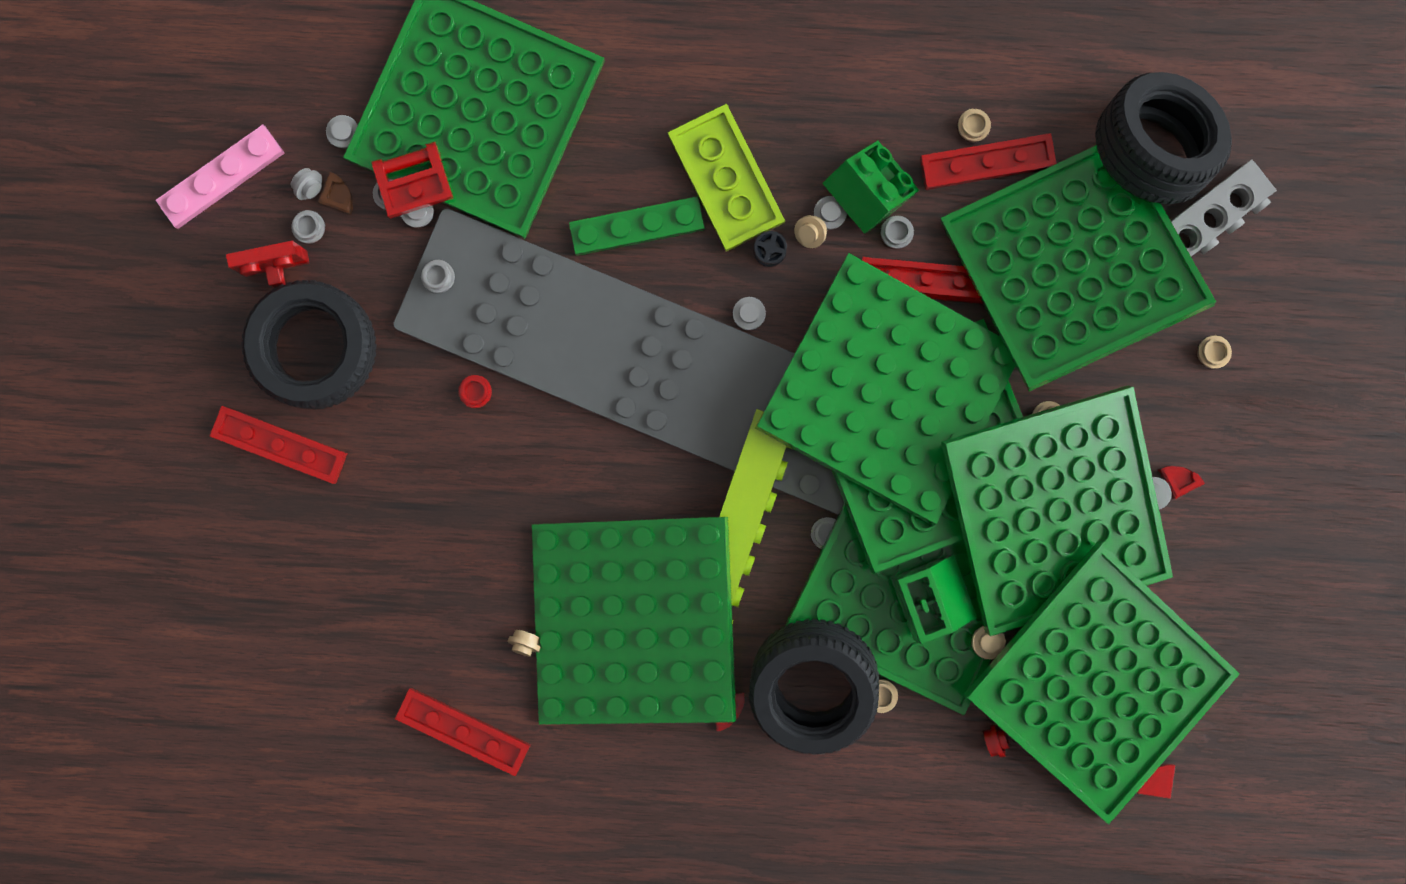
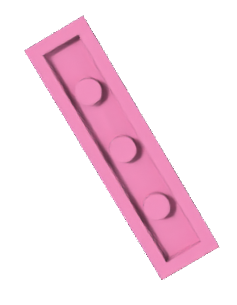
M262 124L155 201L173 226L179 229L285 153L266 126Z

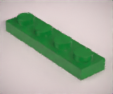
M698 196L569 222L576 256L704 231Z

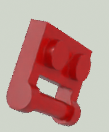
M436 142L425 144L426 148L386 161L382 159L372 161V167L390 219L454 199ZM427 161L431 162L432 168L392 181L388 179L387 174Z

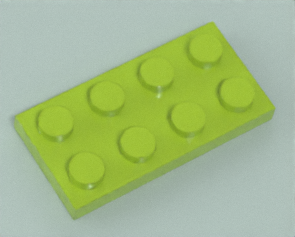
M727 104L668 132V137L726 252L761 235L763 232L770 231L785 223V219Z

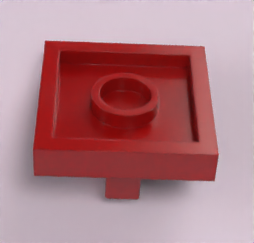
M293 240L226 254L228 268L245 277L266 273L268 285L273 288L281 284L286 285L283 269L310 263L307 250Z

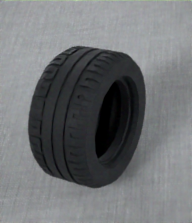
M1167 72L1141 74L1129 80L1104 109L1098 119L1095 131L1098 154L1110 176L1123 189L1134 196L1161 204L1181 203L1195 197L1226 165L1232 146L1229 122L1215 98L1192 80ZM1140 119L1158 123L1171 132L1182 145L1186 158L1170 154L1156 145L1144 131Z
M297 280L287 282L286 285H279L278 288L272 289L270 293L267 292L264 295L265 297L258 300V304L254 305L253 311H250V316L246 319L241 346L243 347L242 355H244L245 367L249 371L250 377L254 379L255 384L262 391H265L267 395L290 406L317 410L333 407V405H338L348 400V397L351 398L365 384V380L369 378V373L372 372V366L375 363L376 336L367 313L352 297L330 284L317 282L316 280ZM311 310L328 312L335 318L342 330L344 347L340 361L330 373L318 380L297 381L285 372L278 360L276 345L280 331L289 319L301 312Z
M806 619L804 622L796 621V623H790L788 626L781 627L780 630L777 629L774 634H771L763 642L753 662L749 686V703L758 726L762 728V731L770 739L791 751L822 755L849 747V745L855 743V740H859L867 732V729L870 728L878 708L879 672L871 649L867 647L866 642L862 641L859 635H856L852 630L849 631V628L845 626L842 627L841 624H833L832 621H817V619L809 621V619ZM818 661L830 664L841 671L850 683L851 691L840 705L828 711L811 712L799 709L787 701L778 687V680L787 669L801 662Z

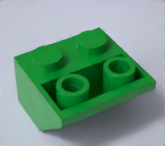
M879 141L874 142L847 159L822 183L864 234L880 224L920 191L913 183L911 176L902 170L893 159L891 152L882 146Z
M954 554L891 577L912 638L920 644L953 633L977 618Z

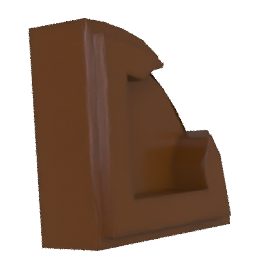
M329 172L318 203L351 215L353 198L350 189L340 177Z

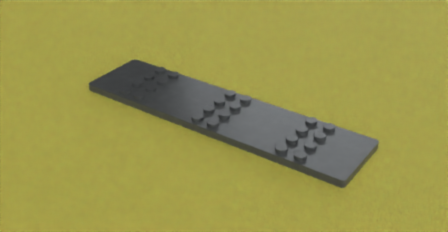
M450 209L442 210L394 321V327L400 332L734 472L756 409L765 410L794 355L791 351ZM443 260L453 268L455 280L452 287L446 292L433 293L424 287L421 273L424 266L430 261ZM786 447L782 460L788 462L783 479L782 481L775 479L772 488L838 515L844 500L832 470L794 449Z

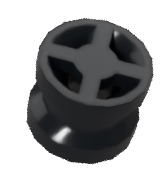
M767 231L759 235L755 241L753 251L757 262L764 267L779 265L786 255V240L775 231Z

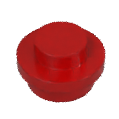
M468 376L459 386V397L468 407H483L491 399V385L482 376Z
M996 724L991 725V729L983 732L991 757L997 755L1000 758L1006 757L1005 749L1010 748L1007 733L1002 729L999 730Z

